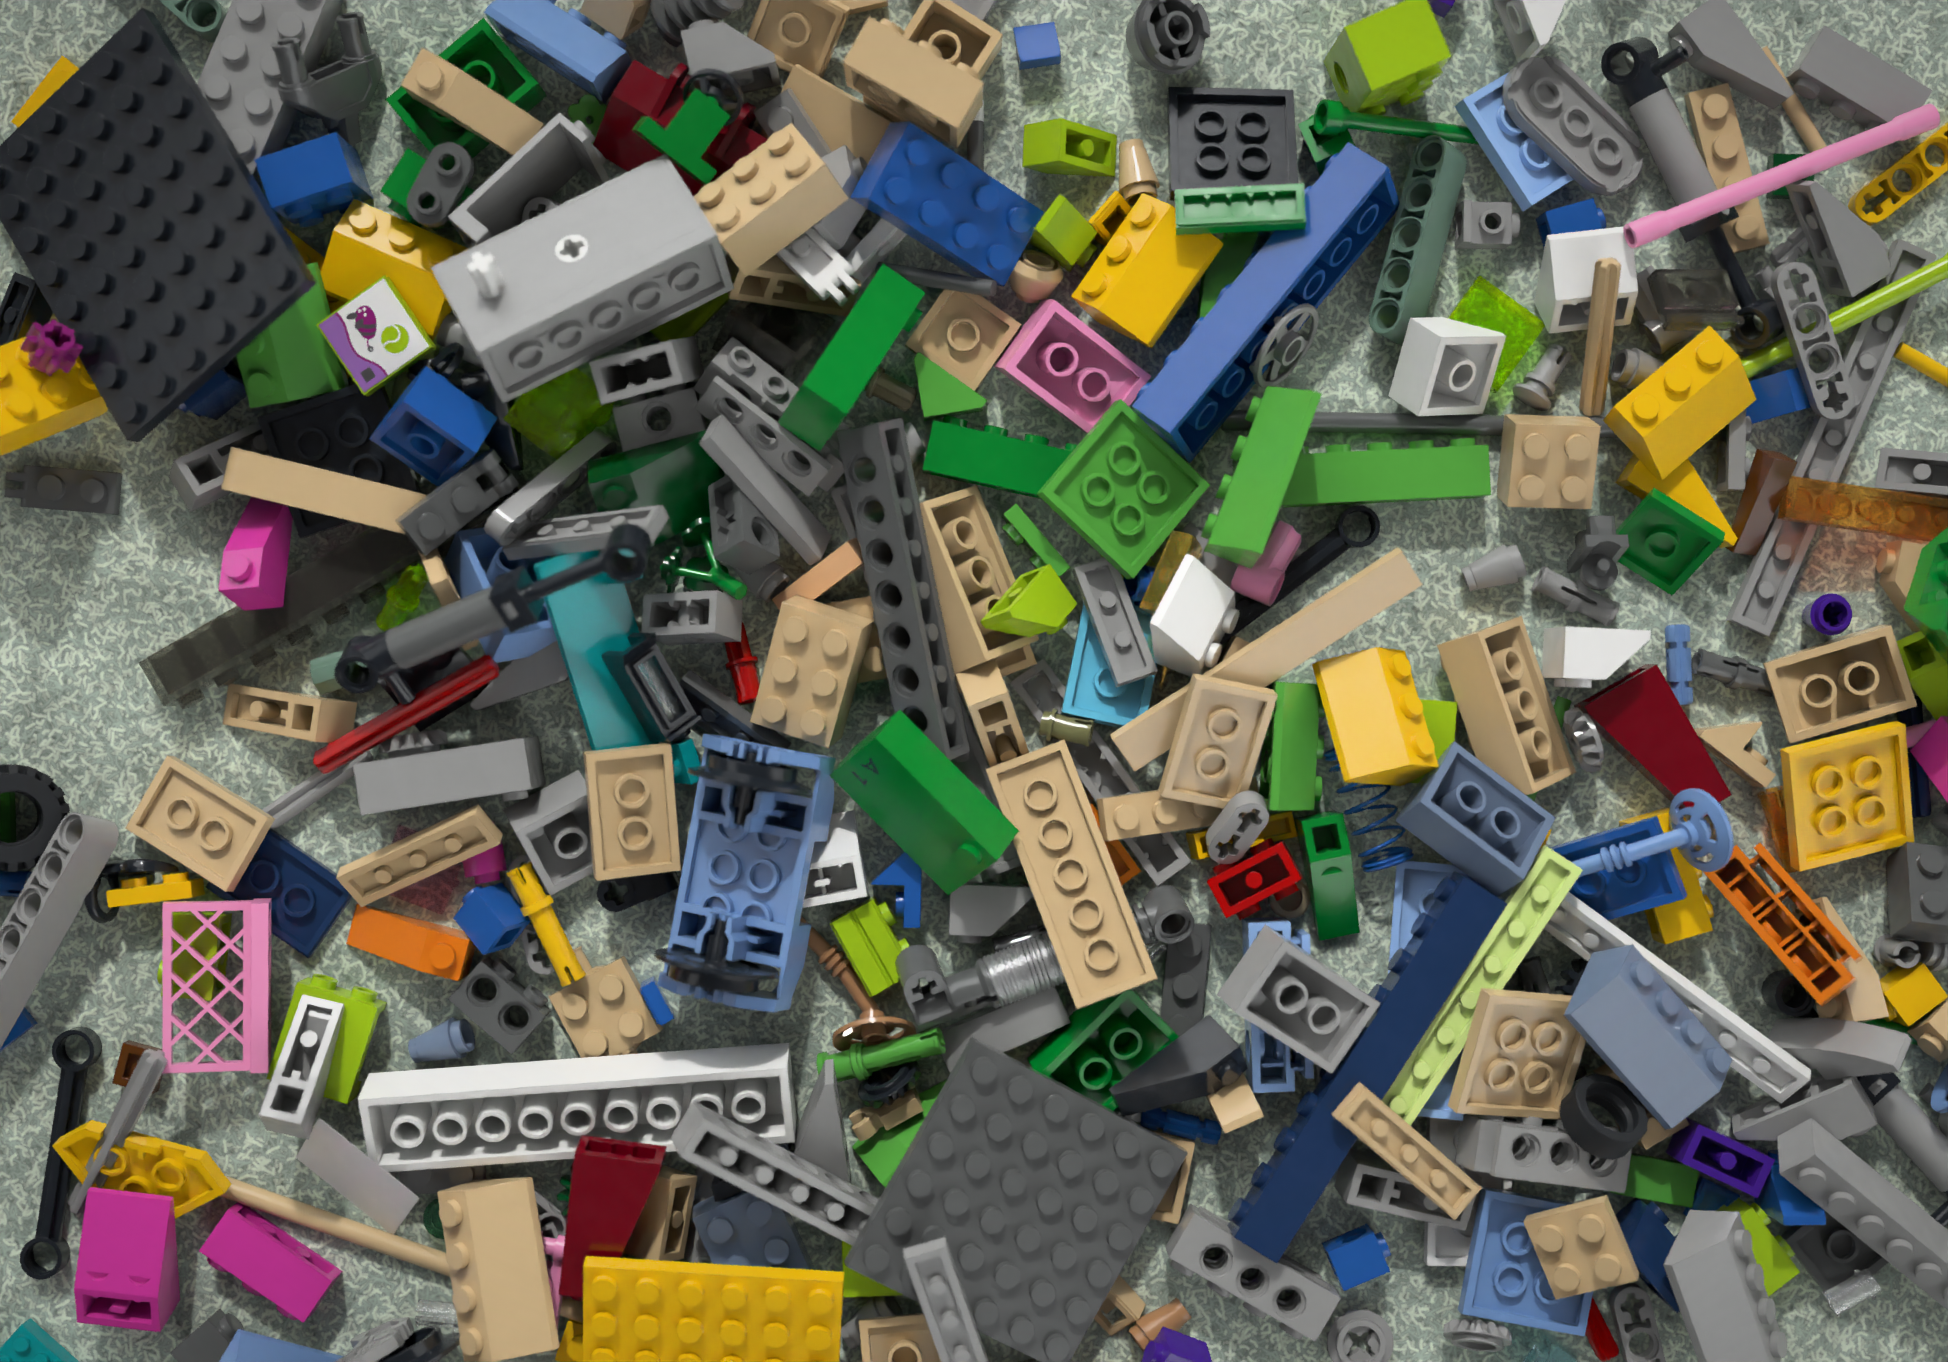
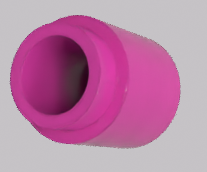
M502 839L500 845L462 861L465 878L474 877L475 885L500 880L499 872L507 870Z

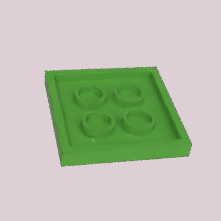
M1122 399L1114 401L1038 491L1037 495L1128 580L1133 579L1210 484Z

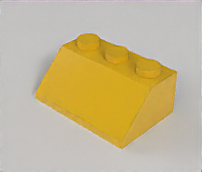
M1142 193L1071 297L1098 323L1152 349L1224 244L1212 234L1176 235L1175 207Z
M353 199L333 230L321 269V277L326 294L345 303L381 277H389L433 341L444 318L452 309L431 267L469 248Z
M1709 325L1618 402L1605 416L1603 421L1661 482L1756 400L1740 357Z
M1375 647L1317 661L1312 664L1344 782L1403 786L1439 767L1434 752V743L1429 735L1424 718L1423 705L1418 697L1411 674V665L1405 651Z

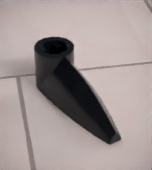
M483 368L462 374L461 381L464 394L480 402L485 409L498 417L484 441L490 449L493 448L501 461L508 468L514 471L524 470L516 397L502 403Z

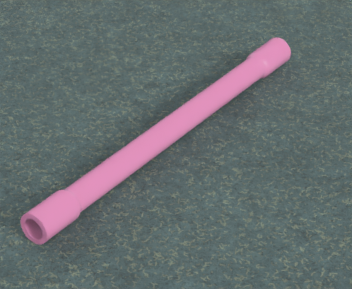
M1932 104L1921 106L1896 116L1892 121L1679 206L1666 211H1658L1625 224L1623 228L1625 240L1631 248H1637L1667 236L1676 229L1896 141H1905L1935 129L1940 124L1939 112Z

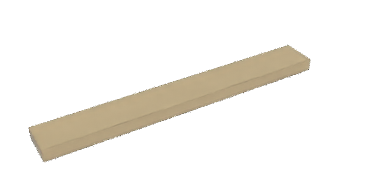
M1397 547L1202 675L1265 688L1422 586V583L1403 552ZM1190 683L1110 734L1112 740L1134 772L1171 749Z

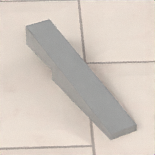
M1044 658L1010 682L1039 724L1041 723L1044 711L1052 712L1055 708L1058 709V714L1061 713L1066 688ZM1095 728L1089 747L1065 741L1079 778L1096 803L1097 798L1141 792ZM1055 738L1052 740L1053 743L1061 741ZM1170 832L1123 839L1157 887L1191 864L1190 859Z

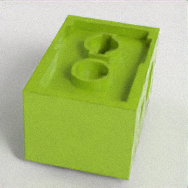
M1405 0L1345 26L1323 62L1343 106H1347L1351 112L1383 115L1387 112L1385 106L1399 101L1401 106H1406L1424 97L1423 91L1434 85L1432 80L1443 74L1441 69L1452 56L1428 0Z

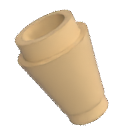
M1130 139L1120 143L1119 193L1129 205H1134L1142 193L1157 198V189L1160 187V184L1144 147L1143 140Z

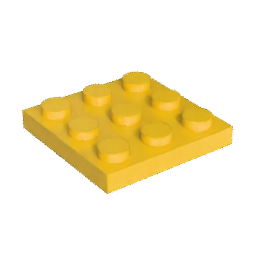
M1895 720L1780 749L1790 864L1792 868L1801 872L1899 847L1906 842L1914 843L1905 724Z

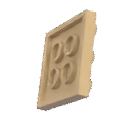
M1481 988L1448 1106L1455 1113L1561 1119L1559 1114L1561 1101L1572 1090L1586 1043L1582 1035L1564 1016L1572 996Z

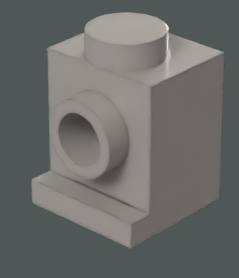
M1463 200L1455 208V249L1505 250L1512 244V238H1518L1520 215L1519 213H1512V202H1472V200ZM1486 216H1492L1496 219V229H1489L1485 225Z

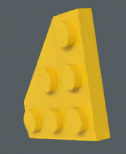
M90 1120L61 1136L52 1145L82 1185L88 1175L85 1166L98 1141L103 1137L104 1129L107 1125L105 1123ZM134 1131L125 1139L123 1148L115 1144L111 1147L110 1151L115 1152L119 1156L113 1168L109 1169L104 1165L100 1169L101 1173L108 1176L103 1189L172 1196L174 1198L175 1219L224 1194L231 1186L230 1181L207 1151ZM102 1145L94 1153L93 1162L95 1161ZM94 1183L91 1186L94 1188H99L96 1183Z

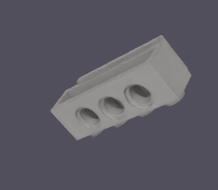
M732 337L711 361L694 387V390L702 395L694 408L710 421L723 414L772 469L808 497L817 485L828 493L845 472L843 461L839 455V442L836 431L849 429V427L841 422L821 451H818L778 424V420L799 388Z
M1464 1114L1463 1121L1460 1124L1455 1162L1470 1170L1490 1173L1494 1177L1620 1193H1624L1626 1190L1632 1149L1624 1157L1614 1160L1598 1158L1584 1151L1570 1138L1563 1127L1561 1119H1555L1554 1124L1542 1123L1543 1118L1529 1116V1118L1517 1117V1119L1504 1118L1505 1116ZM1603 1124L1605 1127L1618 1132V1127Z
M1190 1203L1165 1246L1168 1257L1172 1259L1170 1264L1176 1270L1189 1277H1192L1195 1272L1207 1279V1286L1223 1297L1228 1298L1230 1294H1233L1245 1301L1243 1306L1252 1314L1262 1319H1265L1267 1314L1281 1322L1279 1327L1292 1337L1301 1340L1304 1335L1316 1342L1341 1299L1335 1286L1321 1279L1322 1276L1285 1254L1282 1255L1277 1264L1236 1239L1227 1226L1229 1222L1201 1206L1196 1207ZM1212 1247L1222 1248L1221 1252L1215 1257L1208 1258L1204 1256L1205 1252ZM1248 1268L1258 1269L1255 1275L1250 1278L1241 1277V1274ZM1285 1289L1293 1290L1289 1297L1284 1299L1277 1298L1281 1291Z

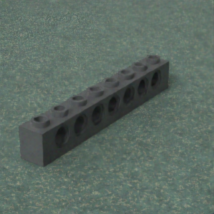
M899 418L836 431L839 442V455L843 461L848 485L847 494L852 504L856 524V537L860 544L865 567V580L869 586L874 610L873 619L878 630L882 649V662L886 669L891 692V705L895 713L900 709L949 760L955 759L970 752L903 419Z

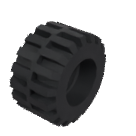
M17 764L0 765V794L6 792L23 794L33 802L37 810L36 825L26 838L12 843L0 841V870L15 872L19 869L28 870L35 867L59 824L67 813H70L69 804L64 800L63 796L65 794L61 787H58L53 782L54 779L47 774L29 766Z

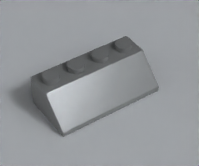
M1689 1210L1664 1262V1267L1698 1362H1780V1359L1784 1358L1787 1353L1786 1335L1784 1332H1780L1775 1318L1776 1309L1774 1301L1768 1297L1766 1292L1764 1272L1762 1266L1756 1263L1752 1251V1237L1750 1232L1745 1230L1740 1213L1734 1211Z

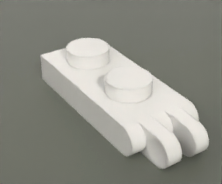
M812 227L776 254L823 301L830 296L842 307L848 299L838 289L841 285L845 286L853 295L860 290L859 285L850 277L855 273L853 267Z

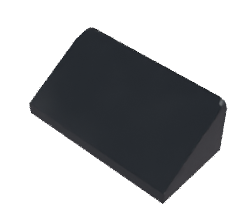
M16 272L12 276L0 306V346L28 336L27 334L35 322L44 327V325L50 322L53 314L36 281Z

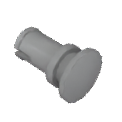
M1549 344L1534 371L1528 372L1523 379L1525 384L1517 383L1512 388L1515 397L1533 409L1539 411L1549 410L1551 402L1548 397H1551L1556 391L1554 384L1572 359L1570 352L1567 351L1561 356L1565 348L1557 344Z

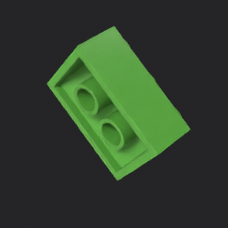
M318 262L306 264L317 284L236 355L250 408L294 401L333 392L349 386L345 367L316 326L317 323L331 314Z
M1272 682L1265 688L1273 689L1278 696L1261 748L1259 794L1263 796L1268 810H1314L1315 801H1320L1322 796V777L1316 776L1317 759H1322L1324 755V735L1318 734L1319 718L1325 717V711L1318 685Z

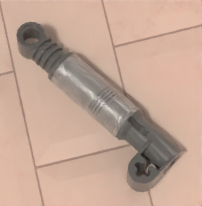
M1158 886L1150 890L1145 896L1143 902H1141L1142 908H1138L1137 904L1131 906L1135 922L1146 945L1151 944L1152 937H1154L1155 941L1160 940L1163 943L1173 944L1180 942L1192 933L1195 926L1194 918L1182 894L1174 886ZM1047 932L1042 934V936L1038 935L1036 939L1032 937L1031 941L1029 939L1026 942L1023 941L1022 945L1020 943L1014 946L1011 945L1010 948H1003L1002 951L999 950L995 954L991 953L987 957L984 956L977 959L974 967L948 977L944 976L934 951L926 945L907 947L901 951L895 962L904 996L920 1032L988 1006L995 1009L1001 1006L1004 1007L1008 1003L1012 1004L1016 1000L1019 1001L1032 994L1036 995L1037 992H1041V989L1045 991L1046 987L1050 989L1051 986L1055 987V985L1059 986L1063 982L1066 983ZM925 977L928 984L920 987L918 979Z

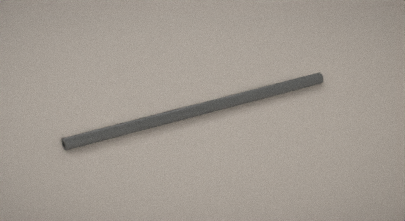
M1233 410L1221 425L1222 431H1249L1252 422L1245 420L1248 410ZM1315 412L1308 432L1502 436L1504 415L1417 416L1414 413ZM1589 417L1601 426L1600 438H1619L1603 421L1605 417ZM1720 430L1710 440H1719L1722 435V430Z

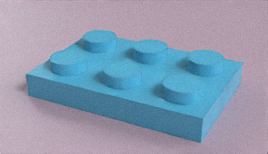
M1083 602L1060 714L1086 720L1091 719L1095 723L1121 728L1148 710L1155 675L1116 688ZM1132 602L1154 659L1150 622L1158 607L1151 605L1137 606Z

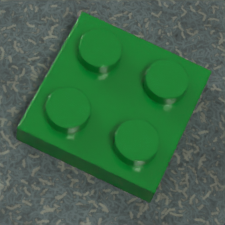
M1653 488L1616 530V535H1628L1629 541L1628 549L1618 562L1672 596L1720 546L1724 540L1725 532L1656 488Z

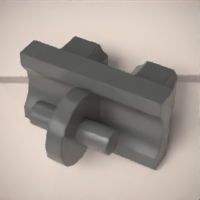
M1589 516L1586 520V530L1578 532L1575 536L1576 548L1567 559V573H1575L1579 570L1581 581L1592 590L1600 591L1612 586L1618 576L1616 563L1629 547L1628 535H1616L1615 516Z

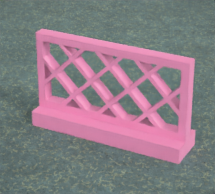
M254 898L253 900L162 903V1051L165 1053L164 1057L168 1062L162 1074L250 1071V1074L269 1072L271 1065L272 898ZM201 911L216 912L208 919ZM224 911H243V928L232 939L227 937L212 923ZM173 912H192L203 925L191 937L185 940L173 929ZM207 927L226 944L209 961L190 944ZM242 935L243 951L235 944ZM173 938L181 945L174 953ZM229 948L243 960V970L232 981H229L212 965ZM184 949L203 965L187 983L173 971V960ZM206 970L211 972L226 986L209 1003L190 987ZM242 978L243 993L235 986ZM173 981L181 987L174 995ZM229 990L243 1002V1012L231 1024L213 1008ZM184 992L203 1007L187 1025L173 1013V1002ZM207 1012L225 1028L209 1045L190 1029ZM242 1020L243 1035L235 1028ZM173 1023L181 1030L174 1037ZM230 1032L243 1044V1060L225 1061L213 1048ZM184 1034L203 1050L192 1062H173V1045ZM208 1054L214 1061L201 1060Z

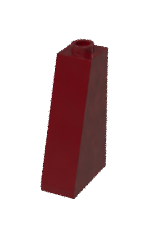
M1645 664L1574 705V707L1579 708L1583 713H1587L1590 716L1598 733L1670 802L1679 792L1689 788H1697L1709 793L1718 801L1721 807V801L1732 795L1657 664ZM1685 801L1679 806V809L1694 807V803Z
M586 1135L581 1136L574 1153L558 1295L570 1296L576 1301L583 1302V1266L586 1256L621 1258L660 1173L667 1146Z

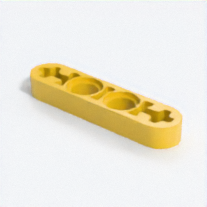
M1948 122L1858 190L1850 198L1848 209L1868 226H1871L1887 218L1948 171ZM1929 145L1938 146L1942 150L1944 160L1940 167L1932 166L1927 162L1925 151ZM1896 170H1902L1909 174L1911 187L1907 192L1898 191L1894 187L1892 177ZM1884 192L1888 198L1882 200L1874 207L1875 213L1873 211L1867 214L1864 213L1862 207L1866 204L1865 199L1870 200Z

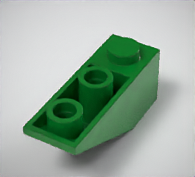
M1332 810L1294 818L1318 940L1360 933L1352 856L1343 813Z

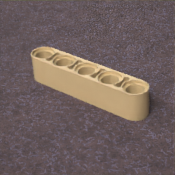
M234 447L230 449L221 487L224 490L402 534L405 533L395 520L427 496L426 494Z

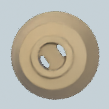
M1024 250L1009 277L1010 287L1016 292V297L1027 303H1038L1040 300L1046 299L1051 295L1062 281L1064 273L1060 263L1052 256L1035 250Z

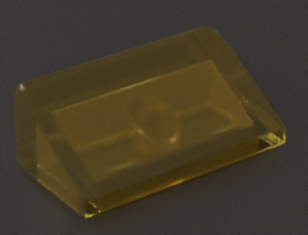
M1172 530L1139 606L1141 609L1154 616L1185 555L1189 554L1198 560L1202 547L1196 537Z

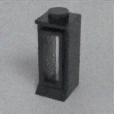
M632 633L627 637L631 646L626 650L607 651L602 654L604 662L649 740L676 743L687 737L691 732L690 727L702 719L700 715L695 713L657 646L656 633Z

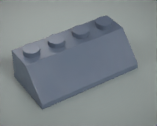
M1633 944L1592 953L1564 1016L1663 1128L1672 1129L1721 1090L1733 1059Z

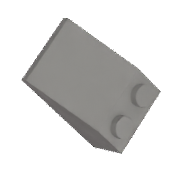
M1264 925L1217 994L1235 1013L1331 1074L1381 1004L1267 925Z

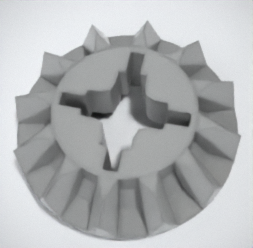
M1577 707L1565 711L1563 726L1575 760L1579 762L1580 767L1586 772L1593 773L1601 770L1604 750L1592 719L1587 713H1583Z
M441 730L393 736L378 745L379 754L388 753L390 759L440 751V745L447 744L448 740L447 734Z
M1349 1308L1347 1313L1334 1318L1330 1331L1326 1332L1327 1351L1333 1362H1388L1391 1357L1394 1344L1392 1331L1382 1316L1367 1308L1364 1310ZM1348 1332H1355L1360 1336L1365 1332L1369 1333L1366 1341L1372 1352L1369 1353L1366 1349L1363 1350L1360 1347L1350 1350L1353 1342Z
M1464 1318L1463 1320L1453 1319L1444 1324L1443 1336L1451 1340L1453 1345L1460 1348L1483 1352H1497L1503 1350V1347L1512 1344V1333L1504 1325H1498L1494 1322Z

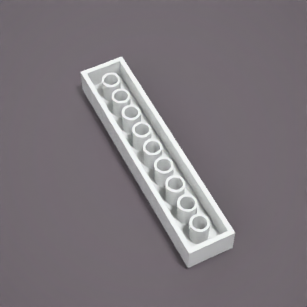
M789 1043L369 1073L358 1097L368 1157L387 1172L574 1159V1153L582 1135L667 1146L666 1152L677 1151L670 1137L693 1101L774 1144L795 1142L797 1119Z

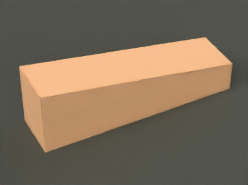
M857 538L845 542L775 596L772 601L779 611L782 602L795 595L814 601L864 565Z

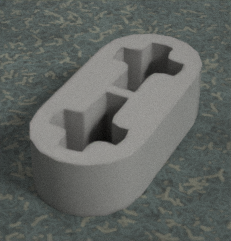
M1242 791L1230 799L1205 835L1206 845L1211 859L1215 862L1231 864L1238 861L1266 827L1269 821V813L1263 796L1258 792ZM1252 809H1256L1255 813H1252L1250 811H1252ZM1242 811L1246 812L1243 818L1241 816ZM1231 837L1233 840L1232 844L1228 842Z

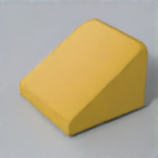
M1116 190L1088 221L1097 231L1096 241L1104 246L1107 245L1132 209Z

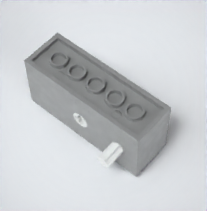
M666 154L431 267L460 327L502 403L734 289L717 233Z

